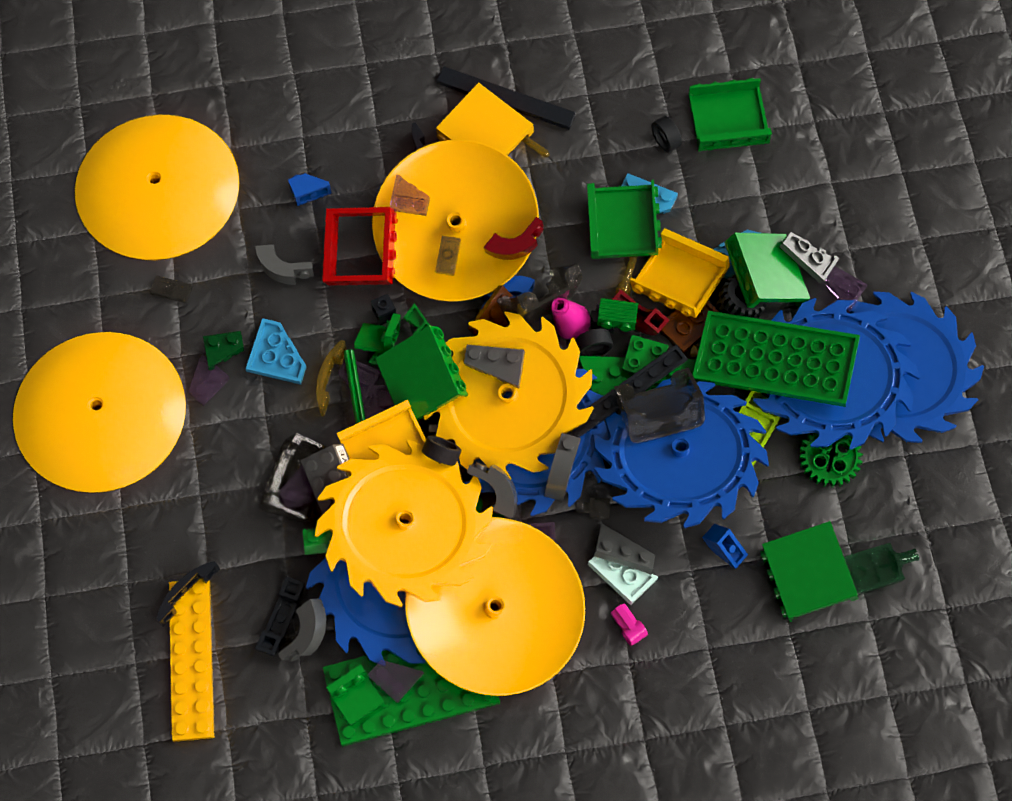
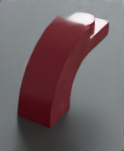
M536 217L528 228L516 238H503L495 233L483 248L487 254L498 259L512 260L521 258L538 246L535 237L538 238L544 230L543 222Z
M620 290L612 299L637 303L623 290ZM638 304L635 330L647 335H657L668 323L669 319L656 308L650 310Z

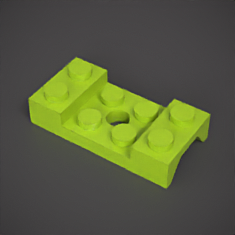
M751 391L745 400L747 402L746 406H742L738 413L757 419L766 430L765 434L750 433L764 448L781 417L763 412L753 402V399H767L768 397L762 395L761 392Z

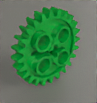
M812 433L813 436L807 434V440L802 442V445L805 447H801L799 450L804 454H801L799 459L804 460L800 466L807 467L804 474L811 473L810 480L815 477L817 478L816 484L823 481V487L830 483L831 487L834 488L836 482L841 487L843 481L848 484L850 478L854 479L856 477L854 472L858 473L860 471L858 466L862 465L863 461L859 460V458H862L863 453L858 452L862 448L861 446L852 450L849 449L852 441L850 435H846L835 442L830 472H827L826 469L830 458L828 454L831 451L832 444L828 448L811 447L810 444L819 436L816 433ZM838 446L845 447L847 452H840ZM815 460H821L824 466H817ZM834 465H841L843 467V471H837Z

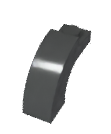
M274 245L255 246L261 268L273 280L283 284L296 285V278L307 279L314 277L312 262L287 263L276 256Z
M564 433L561 434L544 494L545 497L564 501L581 438Z
M476 462V465H469L467 473L488 482L493 487L496 493V505L493 511L513 518L517 510L518 499L516 488L509 476L496 465H492L489 471L486 470L487 466Z
M309 599L295 610L300 620V631L297 638L278 653L281 660L294 661L301 656L312 655L321 644L326 630V612L321 599Z

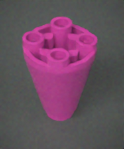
M557 298L552 302L551 309L555 330L563 339H576L580 334L589 331L591 317L584 306L565 298Z

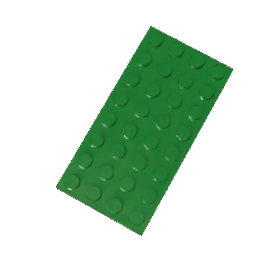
M708 311L692 381L712 382L720 386L846 407L860 335Z
M416 649V652L422 657L419 650ZM388 650L381 653L386 664L385 667L369 661L367 656L323 667L326 683L329 686L361 664L367 677L384 700L383 705L355 724L349 725L330 696L342 747L500 704L499 696L482 695L462 689L440 676L427 662L408 664Z

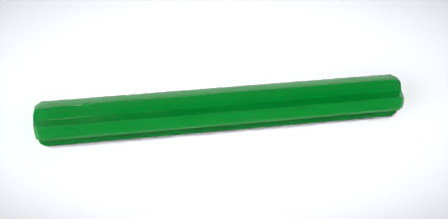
M353 349L344 351L355 424L366 419Z

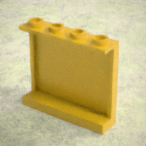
M478 83L436 127L437 138L440 141L472 140L490 145L509 155L526 135L530 137L534 133V124Z
M664 228L661 232L662 248L658 249V255H651L636 279H629L632 290L637 294L648 296L655 302L664 303L670 309H677L685 316L696 318L729 269V256Z
M408 400L337 433L340 443L345 446L349 459L377 460L379 457L369 449V446L383 444L406 455H410L412 452L407 444V440L422 445L426 441Z

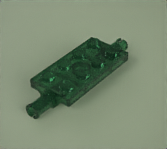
M887 543L844 556L856 591L860 595L904 581L903 565L919 561V555L915 554L917 553L915 548L902 553L895 552L891 543Z

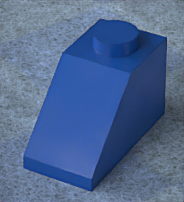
M309 174L295 175L288 179L289 187L297 206L332 194L328 181Z
M714 523L702 537L711 551L734 569L748 555L729 528Z

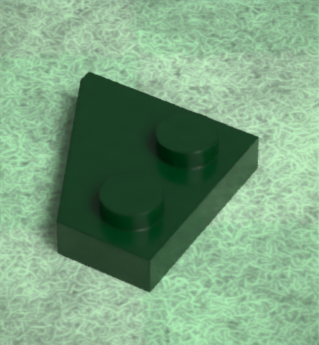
M241 331L203 336L209 370H213L214 366L221 361L226 362L233 355L244 351Z

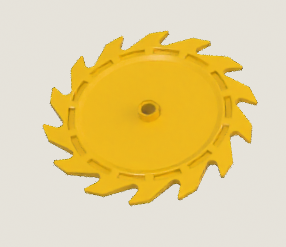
M505 311L504 314L510 322L508 327L500 326L485 319L468 322V325L478 331L477 336L451 338L446 342V345L453 352L452 359L459 368L458 373L466 385L468 396H460L424 416V420L430 418L435 412L440 413L436 437L455 441V444L461 448L459 460L465 469L468 470L469 465L473 464L475 459H481L489 469L492 465H496L511 479L506 470L508 464H513L532 473L549 470L548 466L538 461V457L544 454H555L561 434H566L586 423L594 407L591 406L582 410L577 409L578 403L592 386V370L590 369L580 378L576 377L580 350L575 339L571 338L568 348L562 350L555 326L544 317H541L542 330L535 332L520 314ZM467 345L524 350L525 356L520 388L518 389L505 381L502 382L489 374H484L466 366L464 359ZM506 392H512L510 398H503Z
M407 440V444L412 452L410 455H406L385 444L371 445L369 449L379 457L377 460L350 459L338 465L337 470L349 472L351 476L326 486L317 498L318 501L332 499L335 502L317 520L315 537L320 536L325 531L333 533L326 553V560L330 571L333 572L338 561H345L350 586L361 597L363 596V584L370 582L385 602L399 607L403 606L397 595L399 591H404L424 602L441 601L442 597L434 592L431 587L434 585L461 586L474 579V575L463 573L459 568L484 558L492 546V543L477 544L475 542L478 536L491 524L493 512L492 506L482 513L476 511L482 489L478 477L473 476L469 484H464L461 480L458 461L453 466L440 464L423 454L422 448L424 445ZM405 519L408 520L409 523L403 524L400 521Z

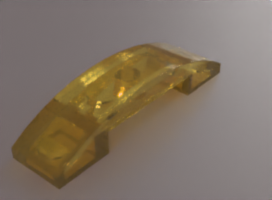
M343 340L337 343L328 353L319 371L316 396L321 416H325L330 402L329 392L325 390L333 365H342L344 351L347 349L346 343Z

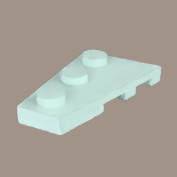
M595 556L587 564L630 605L658 579V576L654 574L650 575L646 572Z

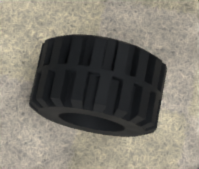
M736 274L732 278L729 277L716 297V305L720 307L718 310L720 313L757 319L768 304L767 302H760L754 308H748L746 303L739 300L737 296L743 299L744 296Z

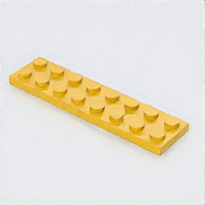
M199 579L173 605L177 613L170 619L173 742L214 738L210 580L205 583ZM178 581L169 582V591Z

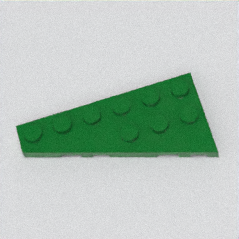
M579 356L578 362L581 369L587 371L591 369L592 374L597 377V380L592 381V386L589 390L602 396L634 375L622 370L625 357ZM688 359L684 364L641 395L651 394L663 380L678 377L674 387L695 382L692 381V375L696 359Z

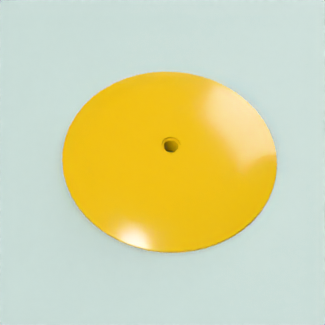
M145 116L115 127L92 146L82 161L77 174L75 201L84 226L104 247L134 259H169L199 248L222 229L233 212L237 201L239 175L230 149L208 127L180 116Z
M461 139L429 144L408 155L386 177L374 204V207H391L397 213L398 223L395 224L397 241L394 243L396 260H394L393 265L396 274H394V278L403 286L421 296L449 302L482 297L495 291L499 285H504L511 280L525 264L530 253L518 259L503 260L490 256L483 247L495 233L508 239L520 236L536 217L539 218L534 189L519 165L508 155L490 145ZM372 216L373 238L377 252L383 262L385 216ZM455 219L461 220L458 225H452Z
M97 332L85 334L54 347L42 356L29 370L19 387L13 408L15 438L21 453L30 466L39 475L53 484L77 492L98 493L113 491L143 479L153 472L171 453L184 425L186 412L185 393L181 379L173 364L161 351L150 343L122 333ZM101 405L99 410H94L96 406Z
M492 517L491 524L475 540L477 544L492 543L491 548L484 558L459 568L463 573L474 575V579L461 586H432V590L442 597L441 601L424 602L406 593L405 612L409 631L417 649L430 667L440 676L470 692L491 696H507L523 693L542 685L567 664L575 652L583 632L585 598L582 584L574 565L566 553L550 537L520 521ZM490 604L498 605L499 611H493L490 608Z

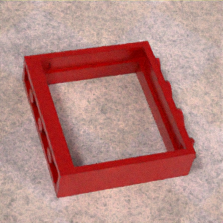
M391 207L326 209L322 281L328 286L393 284L394 274H396L395 268H393L394 260H396L394 243L397 241L395 224L398 223L396 211ZM385 216L382 275L336 276L339 217Z

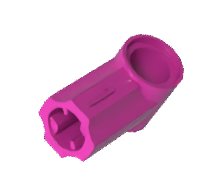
M625 603L619 605L611 612V616L622 630V635L630 646L648 636L641 621L636 620Z

